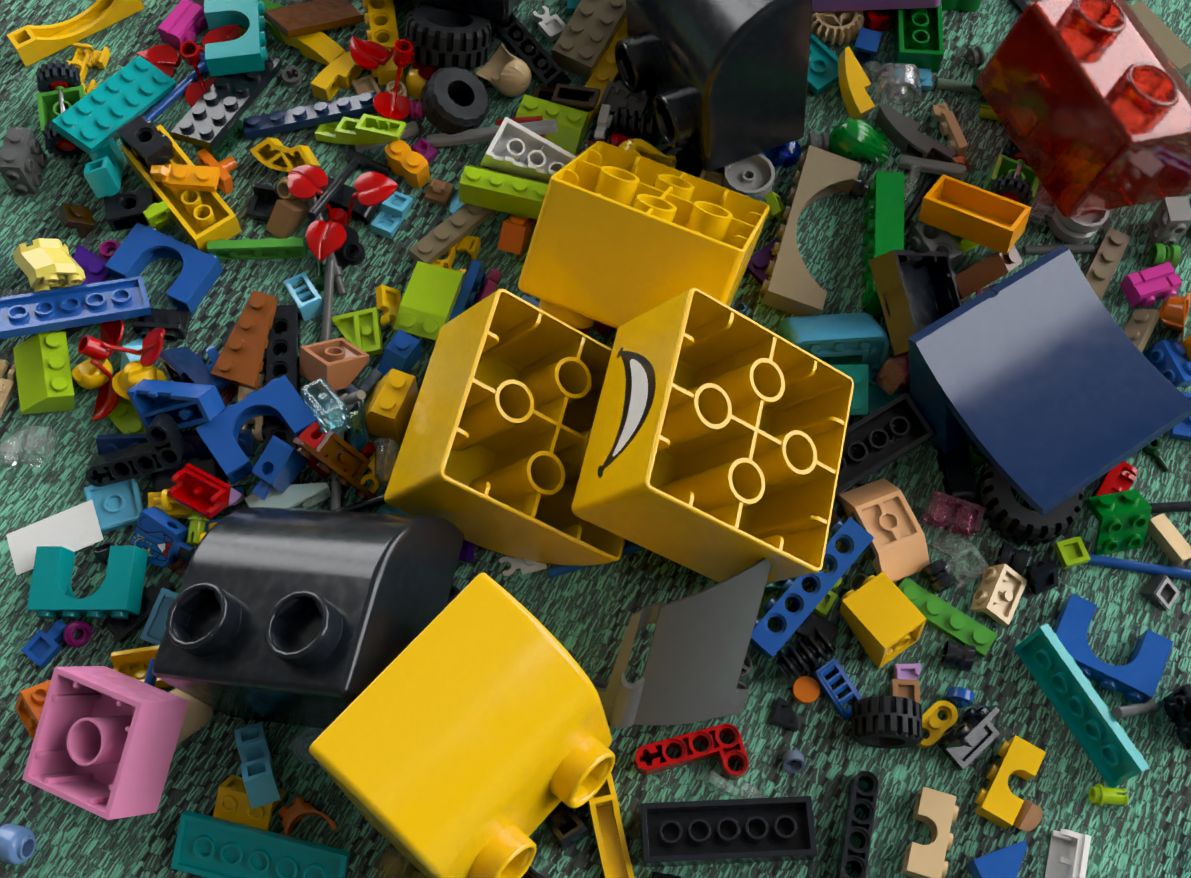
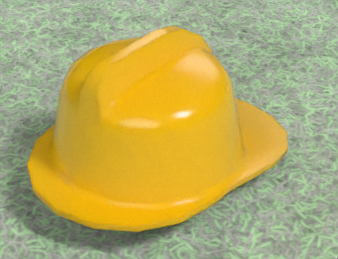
M132 361L125 365L123 370L115 374L112 379V387L120 397L130 400L126 391L141 380L166 381L168 379L155 366L145 367L141 365L140 361Z

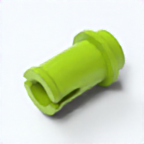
M981 104L978 118L997 120L998 123L1001 121L1005 122L1008 108H1004L1003 105L996 107Z
M191 512V516L187 519L190 523L186 543L196 546L200 542V534L205 532L206 523H209V519L197 512Z
M1096 784L1089 789V800L1098 807L1103 806V804L1126 806L1129 795H1122L1128 793L1126 788L1103 787L1102 784Z

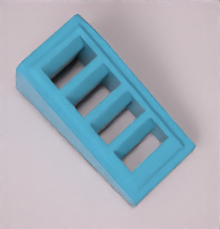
M305 272L283 281L294 304H297L304 321L322 314V298ZM303 280L305 282V285L300 286L295 289L292 288L293 286L300 284L297 283L299 281ZM307 289L309 290V291H306V292H304V293H302V294L297 295L298 293H301V292H303V291H305V290H307Z

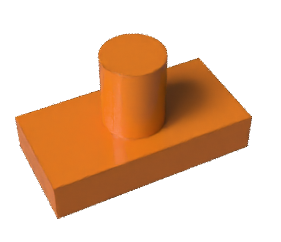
M205 148L197 151L199 166L219 167L220 177L217 186L223 193L228 195L234 191L232 176L229 172L238 168L236 160L229 156L218 162Z

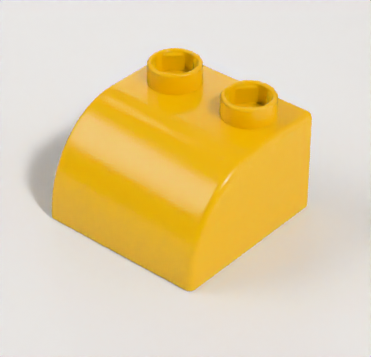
M597 141L550 177L519 278L518 287L522 292L540 299L539 309L576 329L589 328L594 325L595 321L618 329L622 324L694 287L731 307L769 213L770 206L764 202L609 143Z
M505 289L495 291L444 324L439 331L384 495L385 502L410 515L436 516L446 519L463 531L464 540L506 556L532 560L538 563L567 566L599 565L618 561L621 558L626 539L581 519L572 512V503L612 349Z
M486 573L478 574L309 747V753L366 820L426 878H522L536 854V843L529 836L561 801L572 809L578 808L589 801L605 783L615 764V754L609 749L612 743V736L597 690L586 673L562 644L521 603Z

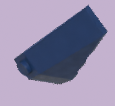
M186 346L161 350L159 359L169 377L175 382L215 385L204 364L206 360L198 351L193 353Z

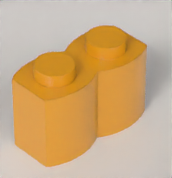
M399 139L389 143L384 148L388 166L391 167L395 174L403 176L410 186L420 189L431 180L427 160L421 154L412 151L405 141Z

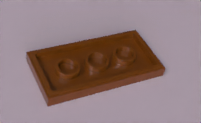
M315 0L264 11V18L285 36L291 38L364 21V14L347 0Z

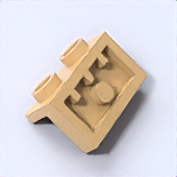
M1006 564L989 566L982 575L983 579L973 596L970 610L974 613L984 612L1000 625L1006 626L1012 620L1027 580Z

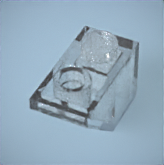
M25 425L0 442V461L8 465L25 462L34 467H41L42 464H52L58 436L51 427Z
M378 438L375 441L374 478L387 489L400 446L391 438Z
M949 533L929 545L937 558L945 561L948 566L947 571L949 574H953L959 589L979 578L989 567L972 543L953 533Z

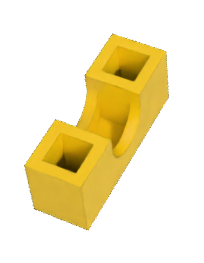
M1016 735L1009 741L1004 740L997 752V755L1001 756L998 764L993 763L987 772L986 778L989 780L986 789L981 788L974 800L978 804L975 813L1003 829L1011 827L1024 800L1015 796L1010 791L1008 778L1010 775H1016L1029 781L1035 777L1046 752Z

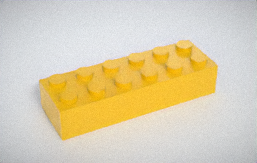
M161 124L157 126L158 133L161 135L165 134L173 144L171 149L174 157L163 166L166 167V164L194 165ZM124 146L121 147L130 167L145 186L152 189L158 202L163 200L166 202L171 211L173 221L199 251L208 253L207 241L229 240L242 232L236 215L217 192L169 189V186L163 185L162 182H153L150 170Z

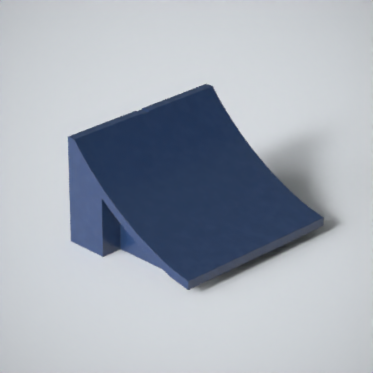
M1063 245L908 338L911 399L935 433L928 441L946 454L967 442L985 455L1018 494L1042 516L1191 416V400L1169 382L1123 332L1092 289L1070 249Z

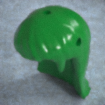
M844 120L835 126L829 135V152L853 161L854 159L852 158L861 157L874 163L876 157L879 161L878 167L885 164L890 155V148L887 147L889 142L885 133L880 130L876 132L864 120Z

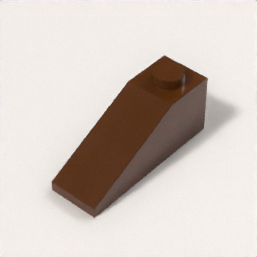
M1013 245L1007 255L991 249L955 274L960 300L1020 265L1023 261L1015 245Z

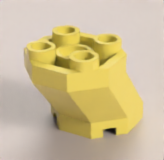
M38 238L32 240L33 245L28 247L26 242L19 244L13 252L15 263L28 277L30 287L34 289V292L81 285L86 279L84 270L69 255L68 246L66 244L62 246V242L59 239Z

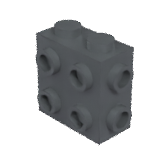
M8 128L0 152V173L12 193L20 196L36 194L37 187L42 184L41 173L43 167H46L48 163L47 155L43 152L39 140L36 139L31 129Z

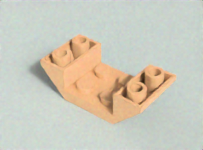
M885 478L838 495V499L848 518L856 517L859 525L874 537L870 546L876 556L872 565L877 575L884 572L893 582L921 572L924 567L930 564L925 534L901 489Z

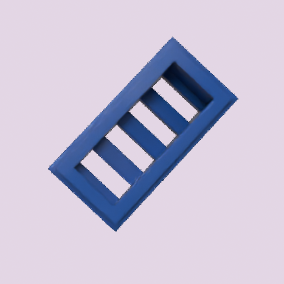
M833 658L816 670L812 678L818 682L821 691L846 721L852 716V705L845 709L843 704L852 698L856 701L862 699L842 666ZM833 671L835 675L826 680L824 676ZM840 680L842 684L832 690L830 686ZM847 689L849 693L839 700L837 695Z

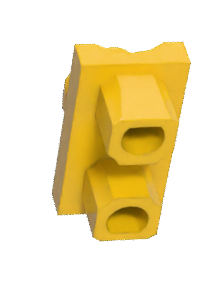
M163 489L162 492H148V508L155 506L172 518H188L191 516V512H195L168 497L169 489Z

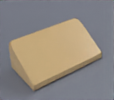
M1164 513L1149 520L1147 532L1175 567L1191 558V546Z

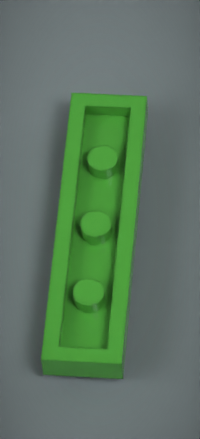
M289 237L284 239L265 238L253 240L243 238L240 240L218 239L216 241H207L208 252L217 256L219 260L307 258L304 238Z
M905 577L898 588L927 618L926 622L963 646L966 644L975 646V653L984 658L998 634Z

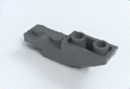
M883 103L881 104L876 120L885 135L904 154L951 163L952 158L956 155V151L919 132L921 124L915 120L908 118Z

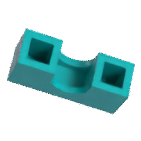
M112 137L89 155L92 162L85 164L84 177L97 198L111 197L120 191L125 157Z

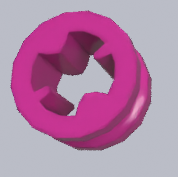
M420 99L418 102L411 100V119L420 118V120H423Z

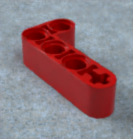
M729 723L644 745L636 751L634 758L636 771L642 775H651L717 757L723 775L730 780L742 778L749 763L740 732L737 727ZM722 733L729 734L733 739V743H722L719 735ZM696 740L703 741L707 746V750L703 752L697 751L693 747V742ZM672 747L677 748L681 756L677 759H672L668 757L666 750ZM658 750H660V757L655 758L658 755ZM643 755H647L648 759L654 758L650 766H647L646 762H640ZM729 760H737L741 764V770L732 771L728 767L727 762Z

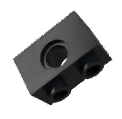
M140 115L117 130L123 146L149 170H151L152 165H164L174 157L171 146H173L171 140L165 134H159L155 125L150 120L146 122Z
M151 188L104 197L106 220L112 232L134 228L137 222L144 226L149 225L143 211L147 210L151 204L157 203Z

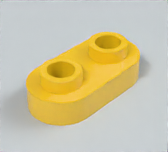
M945 700L938 701L922 715V728L928 733V738H923L921 743L916 744L918 747L929 748L942 737L943 732L956 723L958 712L952 703ZM938 712H943L946 715V720H940Z

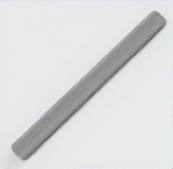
M555 119L518 123L538 135L556 133L558 129ZM500 126L469 129L453 135L446 133L429 134L426 141L434 148L492 141Z

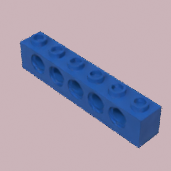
M851 517L844 522L839 520L830 530L833 535L827 541L824 561L829 565V572L820 571L796 577L794 580L788 579L779 589L783 592L777 600L772 597L763 608L766 612L760 620L756 618L749 643L768 660L775 656L874 539L871 534ZM836 541L842 542L845 545V553L837 551L835 547ZM802 580L811 582L813 586L812 592L804 591ZM785 600H792L796 604L795 612H789L785 608ZM769 619H774L778 622V632L775 633L769 630L767 626Z

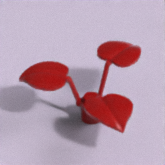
M225 25L211 30L203 38V47L205 48V44L226 42L240 38L239 26ZM193 41L183 42L180 45L178 54L173 47L165 44L156 45L147 50L137 52V57L140 55L169 77L174 75L175 67L180 66L182 59L186 64L194 67L199 82L191 83L186 89L185 97L190 107H193L216 81L214 78H208L203 81L197 64L202 59L201 53L205 54V49L200 45L197 46Z
M352 36L350 54L353 61L359 67L375 70L379 64L384 66L391 57L394 64L398 66L393 94L389 92L377 94L374 97L373 106L376 112L384 118L397 121L405 119L410 114L411 106L408 97L397 95L402 67H406L411 61L412 68L418 69V75L426 80L438 69L421 65V62H416L414 60L415 53L412 52L413 45L408 40H397L388 54L387 49L381 44Z
M302 165L288 173V189L298 199L307 200L314 197L316 193L321 197L323 192L320 189L328 184L327 175L316 166ZM366 172L360 175L354 183V188L357 192L352 195L347 212L341 208L331 209L328 203L325 206L329 214L328 222L316 220L306 230V240L313 255L322 262L326 257L342 247L347 238L346 231L342 225L349 226L348 219L352 218L351 213L356 198L359 199V203L363 206L378 205L396 191L398 187L396 182L381 173Z
M121 320L100 323V340L89 335L82 337L78 345V353L91 358L90 363L95 365L109 378V381L101 387L98 393L94 415L90 420L98 421L107 417L115 409L120 399V396L112 387L114 376L99 361L106 360L110 357L113 350L141 355V365L149 367L156 362L161 353L165 329L156 328L150 331L144 338L142 349L140 350L117 346L122 339L124 323Z

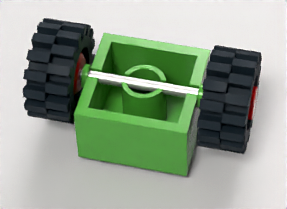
M56 60V63L47 61L48 65L41 64V68L38 67L36 72L38 91L41 92L37 93L36 96L40 128L44 136L45 148L48 150V153H53L55 157L61 155V158H66V156L74 158V155L82 156L81 152L85 154V151L51 128L52 120L87 95L83 85H81L79 70L72 63L68 65L67 61H64L63 64L60 63V60Z
M1021 135L1020 139L1017 136L1013 137L1012 141L1009 139L1003 148L1002 154H999L989 171L983 189L1030 206L1042 175L1040 169L1045 156L1043 145L1039 146L1040 141L1036 139L1033 142L1032 136L1025 139V135Z

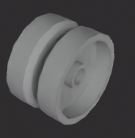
M758 154L725 166L722 187L758 201L767 202L764 196L772 191L775 179L774 166L763 154Z
M1073 184L1063 190L1047 213V224L1051 232L1060 240L1070 244H1082L1092 238L1105 223L1110 213L1109 204L1105 196L1096 188L1086 184Z

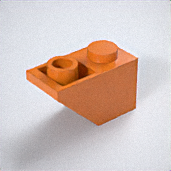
M514 214L504 220L497 249L518 255L522 254L526 249L536 220Z

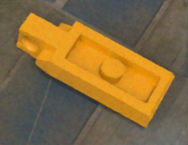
M166 164V167L163 165H152L150 175L153 182H162L163 185L169 186V189L216 192L220 169L219 167Z

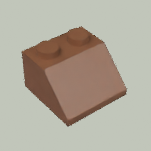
M343 337L301 346L299 374L324 392L335 393L340 389L349 387L370 360V355Z

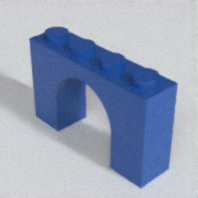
M137 222L106 263L105 267L113 279L139 276L148 264L157 259L175 258L183 263V269L166 295L172 306L181 310H189L192 315L223 272L219 258L208 252L206 254L199 251L197 247L190 243L186 245L170 234L166 236L154 227L151 228L150 225L146 227Z
M285 375L271 380L267 386L249 393L245 399L235 405L227 406L211 421L201 423L200 426L195 428L200 439L232 485L252 473L253 467L238 445L239 432L248 421L259 416L276 417L287 426L294 438H297L314 421L318 423L316 417Z
M1072 593L1062 605L1053 632L1056 633L1058 639L1073 657L1085 677L1100 682V686L1110 691L1117 690L1125 694L1126 699L1134 703H1143L1152 699L1174 641L1151 630H1146L1138 637L1131 659L1127 665L1113 666L1104 663L1093 654L1087 641L1088 627L1097 605Z

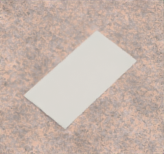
M93 500L6 534L16 576L33 569L37 546H62L75 552L104 540Z

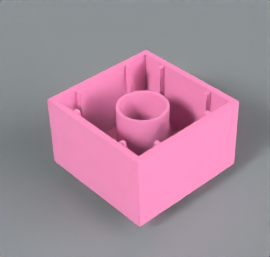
M106 666L55 667L22 780L106 820L157 813L189 701Z

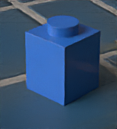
M860 28L853 51L858 61L872 66L882 35L881 32Z

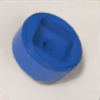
M950 687L947 689L946 701L952 703L957 708L972 706L975 694L966 688Z

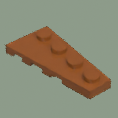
M253 290L210 373L213 378L255 391L258 390L259 372H262L264 362L262 359L264 351L268 347V333L272 329L278 303L275 296Z

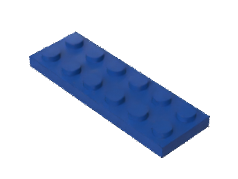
M142 276L0 297V339L151 315V307Z

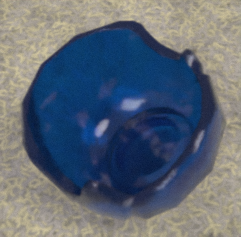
M796 140L764 153L774 167L780 165L784 166V168H789V166L798 162L801 147Z

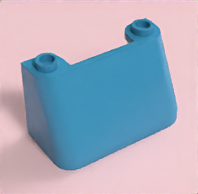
M869 313L787 317L779 323L777 332L782 338L817 358L860 355L861 363L869 362L871 371H884L890 345L888 335Z

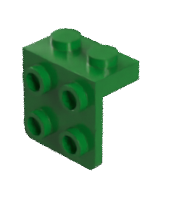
M1137 489L1088 498L1087 507L1099 521L1094 545V552L1097 555L1136 549L1144 545L1152 507Z

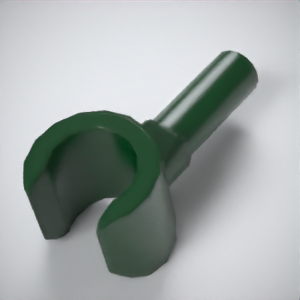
M318 261L316 262L317 274L314 277L316 290L324 291L325 277H323L322 262Z
M1157 438L1151 442L1152 446L1148 444L1142 449L1145 454L1153 456L1162 470L1166 472L1169 470V467L1158 451L1161 442Z

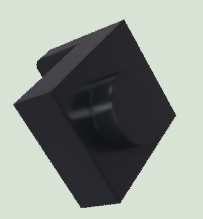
M254 183L252 186L254 197L247 213L248 217L253 220L269 222L277 200H280L277 189L270 184Z

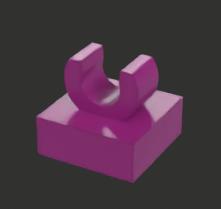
M421 138L411 147L412 151L424 156L428 164L438 156V150L432 147L424 138Z

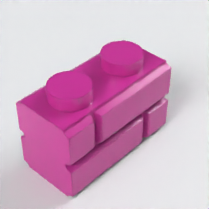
M181 0L157 28L161 40L180 49V45L185 41L194 42L195 36L200 30H204L208 24L204 8L196 3L193 4L189 0Z
M1167 262L1126 275L1120 287L1133 308L1141 305L1143 308H1147L1157 300L1163 299V301H1166L1170 297L1176 296V292L1182 286V281L1175 274L1171 263Z

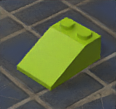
M417 261L400 303L394 330L399 331L401 329L408 334L436 341L441 327L450 319L465 273Z

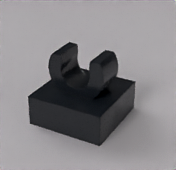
M1039 561L1038 567L1033 569L1030 566H1026V575L1030 579L1029 587L1035 595L1058 586L1059 567L1053 561L1046 564Z

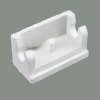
M1061 829V831L1053 830L1045 878H1085L1091 836L1067 829Z

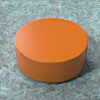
M809 676L798 678L792 687L794 699L803 705L814 703L820 694L818 682Z

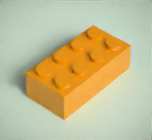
M943 174L923 197L918 221L1007 255L1025 231L1032 207Z

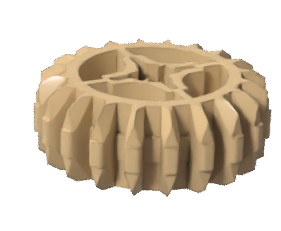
M863 10L812 12L811 33L816 38H821L823 44L826 41L830 42L831 47L834 42H837L839 47L843 42L848 45L851 40L855 41L859 35L860 28L863 27Z

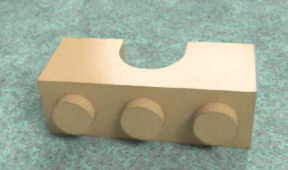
M924 786L917 791L912 819L922 821L929 827L931 841L929 845L911 842L906 846L901 874L912 878H945L948 870V862L945 861L946 850H950L953 843V834L950 833L951 823H955L959 807L955 805L957 796Z

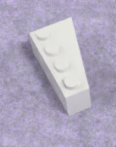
M505 117L480 165L549 183L550 177L575 159L576 156Z

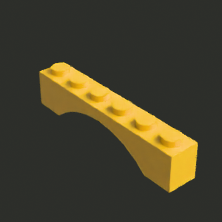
M97 0L84 12L69 20L52 25H26L7 34L15 52L25 67L145 8L142 0Z
M610 773L598 792L587 801L604 878H635L624 834L612 774Z

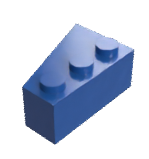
M143 379L126 391L146 430L158 414L170 415L176 421L178 428L181 429L209 422L225 409L215 385Z

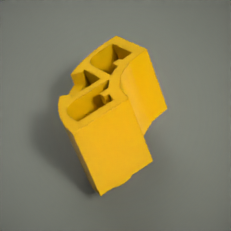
M268 137L250 149L252 154L262 164L278 171L290 172L292 169L302 165L321 166L309 146L297 145L289 148L276 138Z

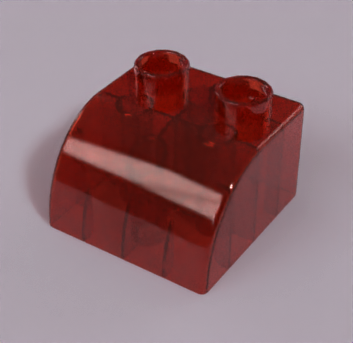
M1126 0L1031 1L977 77L976 85L1061 214L1065 217H1075L1161 200L1164 197L1191 194V87Z

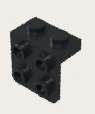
M983 705L980 708L971 707L961 715L962 721L956 726L952 725L943 732L942 736L944 738L937 745L958 770H964L1000 734L990 722L1000 711L997 705Z

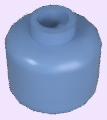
M5 824L0 827V862L20 865L33 855L36 849V839L31 829L15 824Z

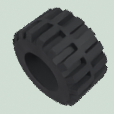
M870 696L856 700L852 703V739L865 746L887 749L906 748L919 744L923 741L922 705L914 700L899 696Z

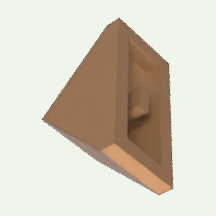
M298 198L293 200H277L266 231L278 239L289 238L308 218L307 213L310 210V206Z

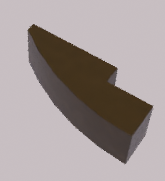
M557 83L555 89L537 86L533 97L589 112L595 110L601 90Z

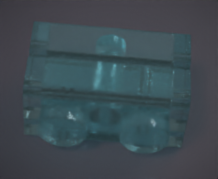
M320 378L300 389L305 404L316 417L318 424L326 434L329 430L339 434L351 426L346 405L324 379Z

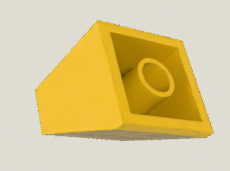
M391 368L374 387L364 407V416L355 426L361 425V421L364 419L362 431L366 429V432L401 445L419 394L416 377Z
M881 572L876 577L874 575L869 576L862 583V587L856 591L853 589L848 591L841 599L842 603L839 612L878 669L920 639L927 618L884 572Z

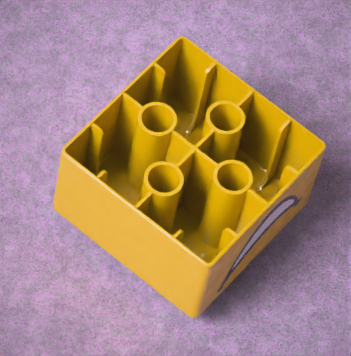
M691 288L618 327L572 503V512L581 519L716 582H721L741 572L763 558L772 564L766 584L820 572L823 567L854 381L845 373L700 289Z

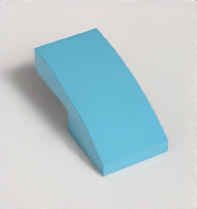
M395 191L382 203V211L370 224V231L392 239L410 210L413 198Z

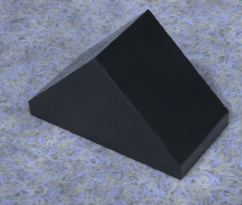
M562 801L544 820L562 851L587 836V828L573 809L569 808Z

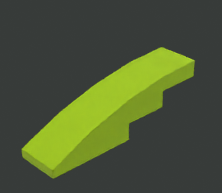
M363 114L360 120L343 116L340 122L319 125L315 132V138L317 141L336 144H382L398 141L407 124L406 122Z

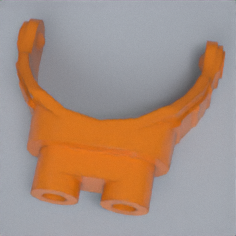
M302 796L295 798L292 801L293 805L291 807L286 805L278 811L282 818L281 824L286 836H290L294 825L300 819L307 816H320L328 821L330 828L334 832L338 829L336 823L328 815L314 809L310 802L306 803Z

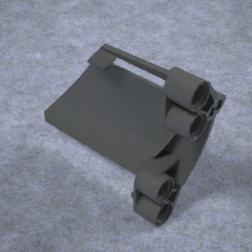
M763 558L741 572L668 604L665 602L650 604L631 616L609 681L590 680L598 692L606 719L612 727L628 728L632 725L687 724L722 716L737 715L743 712L750 686L749 684L746 685L739 682V677L772 565L768 560ZM654 623L656 626L643 675L638 682L634 684L629 683L625 675L636 632L641 627Z

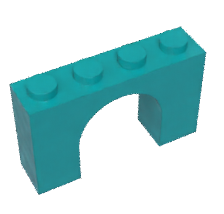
M204 0V14L210 30L225 25H238L239 28L247 30L238 39L205 44V60L211 77L265 70V61L268 60L266 46L264 47V45H267V37L265 31H263L266 30V21L264 16H262L265 11L263 1Z
M37 546L27 610L38 613L37 617L43 619H54L55 615H62V618L79 619V615H86L87 618L103 619L104 615H111L112 618L128 619L129 615H140L148 552L137 546H110L104 582L94 594L86 598L77 599L71 587L75 552L62 546Z

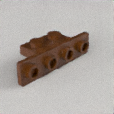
M329 430L316 449L296 437L292 442L299 446L297 452L309 460L311 457L319 461L316 464L318 468L327 474H330L332 471L337 475L335 480L346 488L352 486L356 489L354 494L361 500L376 496L357 482L371 461L337 434Z

